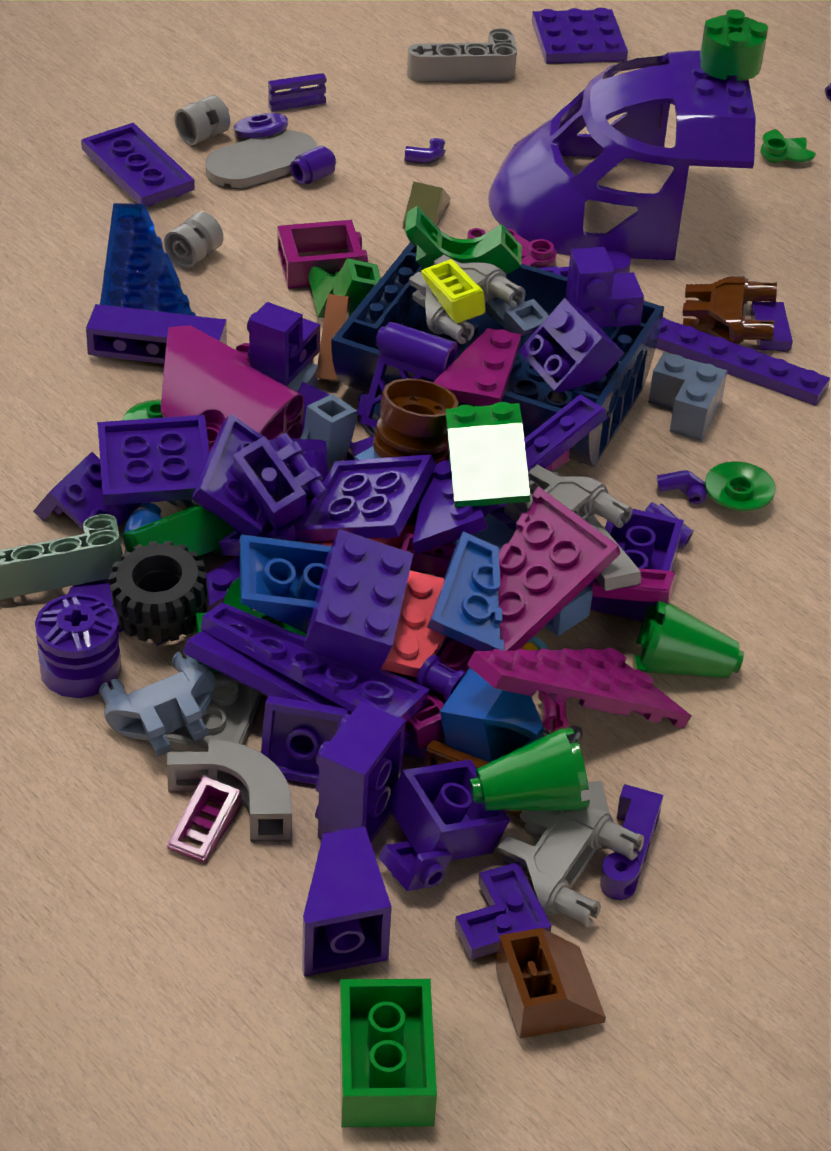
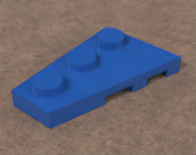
M466 532L461 534L427 628L479 651H493V649L504 651V640L500 638L502 608H499L498 590L501 585L499 549L497 546Z

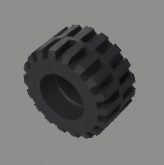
M157 541L149 542V545L144 547L140 544L133 547V552L122 554L120 556L121 561L114 563L112 566L113 573H110L109 576L113 608L116 610L120 628L125 627V633L131 637L138 635V640L144 642L148 639H154V643H163L164 639H170L172 642L179 640V635L184 634L188 636L193 633L196 613H207L209 611L205 565L203 561H199V555L195 551L188 552L187 546L182 544L174 546L173 542L165 541L164 544H157Z

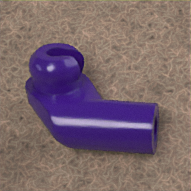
M682 470L657 475L660 492L679 489L689 497V502L695 505L702 504L706 500L705 482L691 471Z

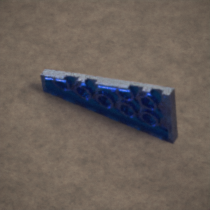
M113 203L100 305L196 316L195 312H192L190 308V301L187 295H184L181 289V282L168 254L163 250V243L160 237L156 235L154 223L145 204Z

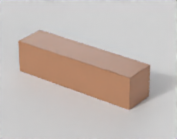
M328 294L318 358V379L339 382L332 361L331 339L349 318L351 299L347 296Z

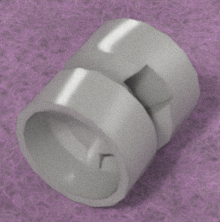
M216 95L201 99L196 104L192 103L182 107L175 112L174 116L177 132L185 143L192 146L207 140L209 137L226 132L230 127L229 111L225 103Z
M197 212L184 221L183 224H180L166 234L164 247L168 256L175 264L182 268H191L222 245L224 241L223 231L218 221L212 215L206 212Z

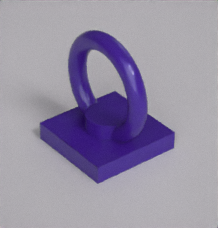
M269 695L265 702L261 753L275 763L287 780L316 784L319 778V765L316 763L318 751L325 741L330 742L336 735L342 718L348 714L349 710Z

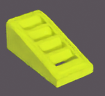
M452 259L421 270L422 277L455 323H460L485 313L484 291Z

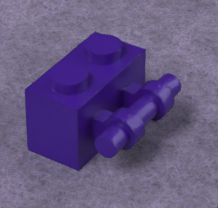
M283 433L276 438L275 442L280 448L277 452L264 436L233 454L235 474L275 530L307 512L306 493L304 490H310L316 499H320L328 493V489L322 482L323 476L316 467L312 468L303 456L305 451L298 442H293L287 433ZM286 464H292L299 475L294 478Z

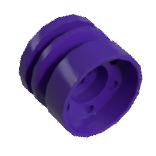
M69 594L49 601L39 611L35 620L41 679L51 691L66 697H90L99 694L100 686L103 683L107 682L110 688L112 686L110 680L118 679L121 671L119 626L116 610L108 601L95 595Z

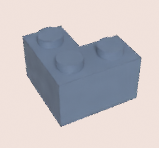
M663 352L653 370L648 402L673 409L670 425L671 432L702 441L722 403L728 370L686 359L680 355Z

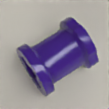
M431 655L421 666L416 683L426 688L429 687L443 695L445 701H447L467 672L463 670L457 672L442 664L441 658Z

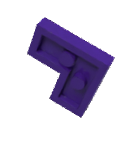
M518 862L480 872L478 884L489 907L461 914L455 918V928L471 960L496 953L498 951L499 935L543 928L551 932L552 928Z

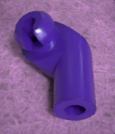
M431 138L429 148L406 146L404 161L430 163L443 157L446 152L444 149L445 140Z

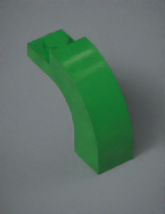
M418 206L407 212L405 234L408 240L417 246L416 262L424 269L433 266L434 261L442 255L461 264H492L502 269L506 275L522 266V245L502 224L478 238L458 239L442 232Z

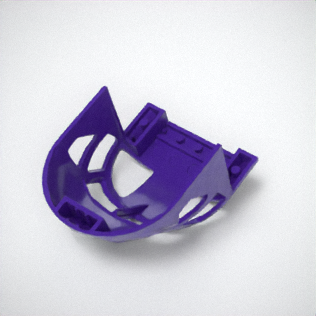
M701 50L667 52L662 56L636 58L608 67L589 81L586 88L554 117L514 144L503 160L489 191L488 202L492 215L500 225L502 224L506 229L516 231L517 235L530 242L536 239H545L552 242L558 254L570 255L571 249L605 247L606 251H622L628 254L631 259L675 260L689 166L749 169L754 167L756 116L749 79L737 81L736 75H727V79L724 80L707 74L700 66ZM637 69V70L625 72V73H622V74H619V75L614 76L615 74H617V73L620 72V71H626V70ZM670 104L675 105L676 112L675 146L666 148L664 145ZM625 113L611 124L607 121L616 115ZM585 127L589 134H579ZM562 156L597 158L577 175H574L564 164ZM624 159H635L648 163L668 165L674 168L660 191L654 194L621 191L598 185V181ZM587 200L632 206L638 209L634 214L607 233H589L583 230L585 202Z

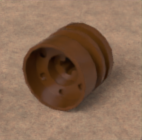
M405 378L388 383L383 390L379 409L381 417L377 422L376 434L373 440L375 452L381 458L432 455L436 465L445 461L448 454L446 409L458 407L456 396L447 388L422 379Z

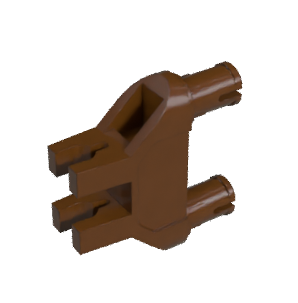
M729 276L712 284H686L685 298H698L699 300H686V303L683 304V316L696 317V319L683 318V325L693 327L715 337L724 338L735 344H740L744 340L773 341L774 320L745 319L743 308L747 301L776 302L777 282L748 281V278H745V276Z

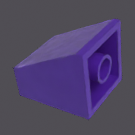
M365 826L340 829L335 832L325 833L322 836L303 914L302 971L304 977L389 960L392 906Z

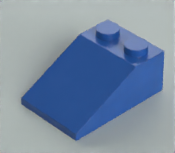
M241 535V603L307 634L323 569L331 546Z

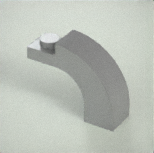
M209 739L208 752H167L168 791H196L203 776L241 791L242 804L247 809L250 817V841L292 840V802L289 785L281 770L268 757L253 748L239 743Z

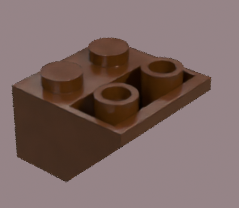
M543 928L499 935L496 970L520 1039L605 1023L606 1016L579 946Z

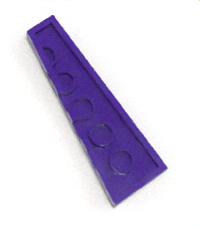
M223 602L202 617L200 630L351 712L363 701L405 719L406 723L427 703L430 692L429 688L383 669L377 672L303 648L306 637Z

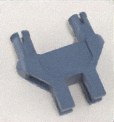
M177 652L172 659V664L178 671L175 675L129 694L126 693L123 683L118 679L110 680L114 689L111 690L107 682L103 683L99 689L100 696L106 704L104 717L108 725L124 736L150 741L157 757L172 751L165 735L166 733L186 726L194 741L209 735L202 717L214 694V675L208 666L200 664L199 661L185 655L186 659H183L180 652Z

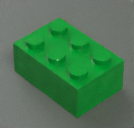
M340 979L341 1128L434 1126L437 1086L431 979Z

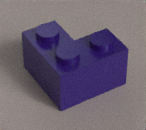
M605 247L571 249L565 299L585 312L600 328L640 325L644 295L634 272L614 274L615 271Z
M266 302L257 312H254L249 317L247 331L249 332L248 359H250V367L288 386L320 352V324L304 319L303 314L270 302Z

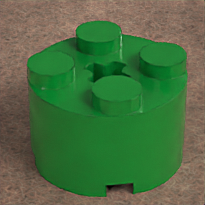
M737 9L728 10L726 15L706 20L700 51L701 68L707 74L724 80L727 79V75H736L737 81L754 78L760 73L763 63L768 26L765 23L745 17V13Z

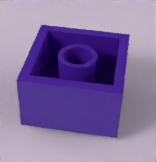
M471 759L402 771L386 804L417 855L448 849L453 855L451 861L494 852L510 819L504 810H484L482 803H474L469 779L476 778L477 768Z

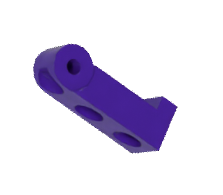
M627 784L623 785L616 819L624 821V828L643 835L644 844L640 852L633 849L638 855L634 860H630L615 851L606 856L602 866L600 888L607 897L615 900H624L631 897L636 891L660 818L663 794Z

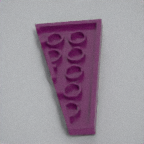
M539 486L532 495L533 502L528 511L522 513L516 523L517 530L510 542L504 544L499 552L501 586L498 590L499 608H502L500 638L504 640V651H517V649H521L621 554L619 545ZM453 639V641H449L446 644L439 658H441V663L457 672L460 670L467 672L470 668L467 664L474 651L479 650ZM434 691L438 696H440L445 701L443 695Z
M541 648L540 650L531 651L517 649V651H503L500 649L474 651L467 664L495 689L534 696L536 690L543 694L549 695L553 701L566 703L569 697L580 699L579 704L585 708L628 717L634 711L643 715L648 721L657 723L660 722L662 717H667L674 726L685 728L692 716L654 686L652 677L640 670H634L625 662L626 657L612 648H606V650H593L590 648H585L584 650H571L568 648L548 650Z

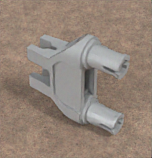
M442 255L434 261V265L450 260L451 258ZM453 260L484 291L485 302L496 297L507 303L510 307L515 308L517 303L521 304L524 301L525 289L509 281L502 269L488 263L461 264ZM418 272L409 278L410 285L418 289L412 294L413 300L426 308L427 326L431 332L437 335H449L460 344L466 343L465 339L469 341L473 337L474 326L465 321L455 323L450 318L422 277V273Z
M536 465L528 472V479L534 482L529 486L531 502L508 503L504 507V513L518 521L521 514L528 511L533 502L532 495L539 486L584 520L588 516L597 514L613 523L616 527L621 528L623 523L626 524L632 515V508L608 494L607 487L599 481L580 476L560 477L539 465Z
M588 808L587 810L569 811L557 815L549 811H522L520 818L527 823L524 827L525 833L539 839L534 847L506 835L498 846L499 852L505 854L502 859L505 865L516 862L520 864L524 874L532 879L538 901L546 914L552 915L560 912L582 923L585 927H590L594 921L589 916L595 919L598 917L601 908L600 902L571 890L572 886L598 848L605 846L626 856L630 860H634L638 855L633 849L638 852L641 851L644 844V836L615 824L611 815L601 809Z

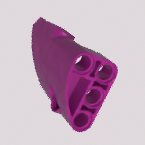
M191 325L169 327L161 398V414L164 418L205 415L210 453L222 423L230 413L262 436H265L268 440L276 439L283 433H287L291 439L301 438L304 422V397L302 394L250 367L247 358L242 353Z

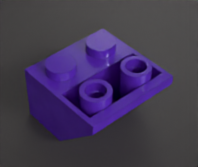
M565 298L518 350L557 393L601 380L624 354L585 312Z

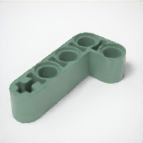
M109 514L92 516L83 523L84 534L0 550V600L109 579L110 573H113L112 566L115 562L121 561L120 556L123 554L116 518Z

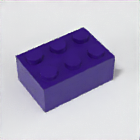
M632 509L631 518L626 524L623 523L621 528L616 527L607 520L606 531L637 568L673 571L679 552L684 520ZM594 580L588 584L592 588ZM592 593L590 610L643 621L650 604L654 606L656 604L655 602L593 597Z
M339 529L326 558L303 648L380 672L393 646L413 553Z
M361 701L351 715L346 714L342 718L337 733L330 742L325 741L322 744L316 757V763L319 765V778L315 788L316 792L319 793L318 806L315 812V818L318 819V838L322 839L323 834L340 829L365 826L372 843L392 815L386 803L403 770L405 719Z

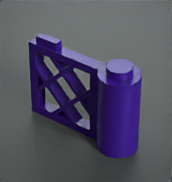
M389 322L386 327L382 326L376 337V346L379 347L380 356L368 395L362 394L357 414L362 416L360 423L376 428L378 420L372 419L376 404L381 402L382 395L379 396L380 389L383 392L386 386L384 375L387 365L398 368L403 379L410 378L407 373L410 372L416 374L411 379L426 377L436 380L456 360L458 353L457 342L394 322Z

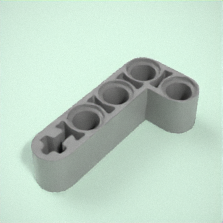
M495 28L489 32L488 43H427L411 45L408 48L407 76L409 79L418 82L510 80L515 76L517 46L514 34L505 28Z

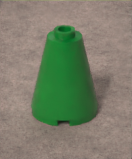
M658 601V603L655 602L656 606L650 604L636 641L637 644L641 645L642 653L641 656L636 654L633 656V668L635 670H640L644 673L729 678L732 672H739L744 652L739 650L740 645L738 641L670 602L667 604Z
M570 727L559 729L477 768L476 778L469 779L474 803H482L484 810H587L590 806V800L582 801L581 791L589 790L581 749L578 742L570 744L567 738L574 734L573 730Z

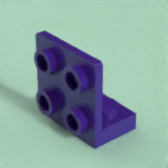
M91 452L49 491L33 512L44 521L53 512L59 516L64 511L84 530L83 523L85 520L101 514L114 516L119 527L141 503L104 506L100 459Z

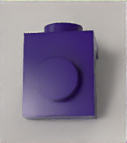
M405 841L384 845L379 859L406 891L438 886L445 877L446 869L453 855L448 849L417 855L411 843Z

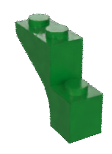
M347 258L340 272L336 271L334 274H329L321 268L313 266L308 276L318 317H325L328 294L347 296L351 299L350 317L381 279L378 265Z

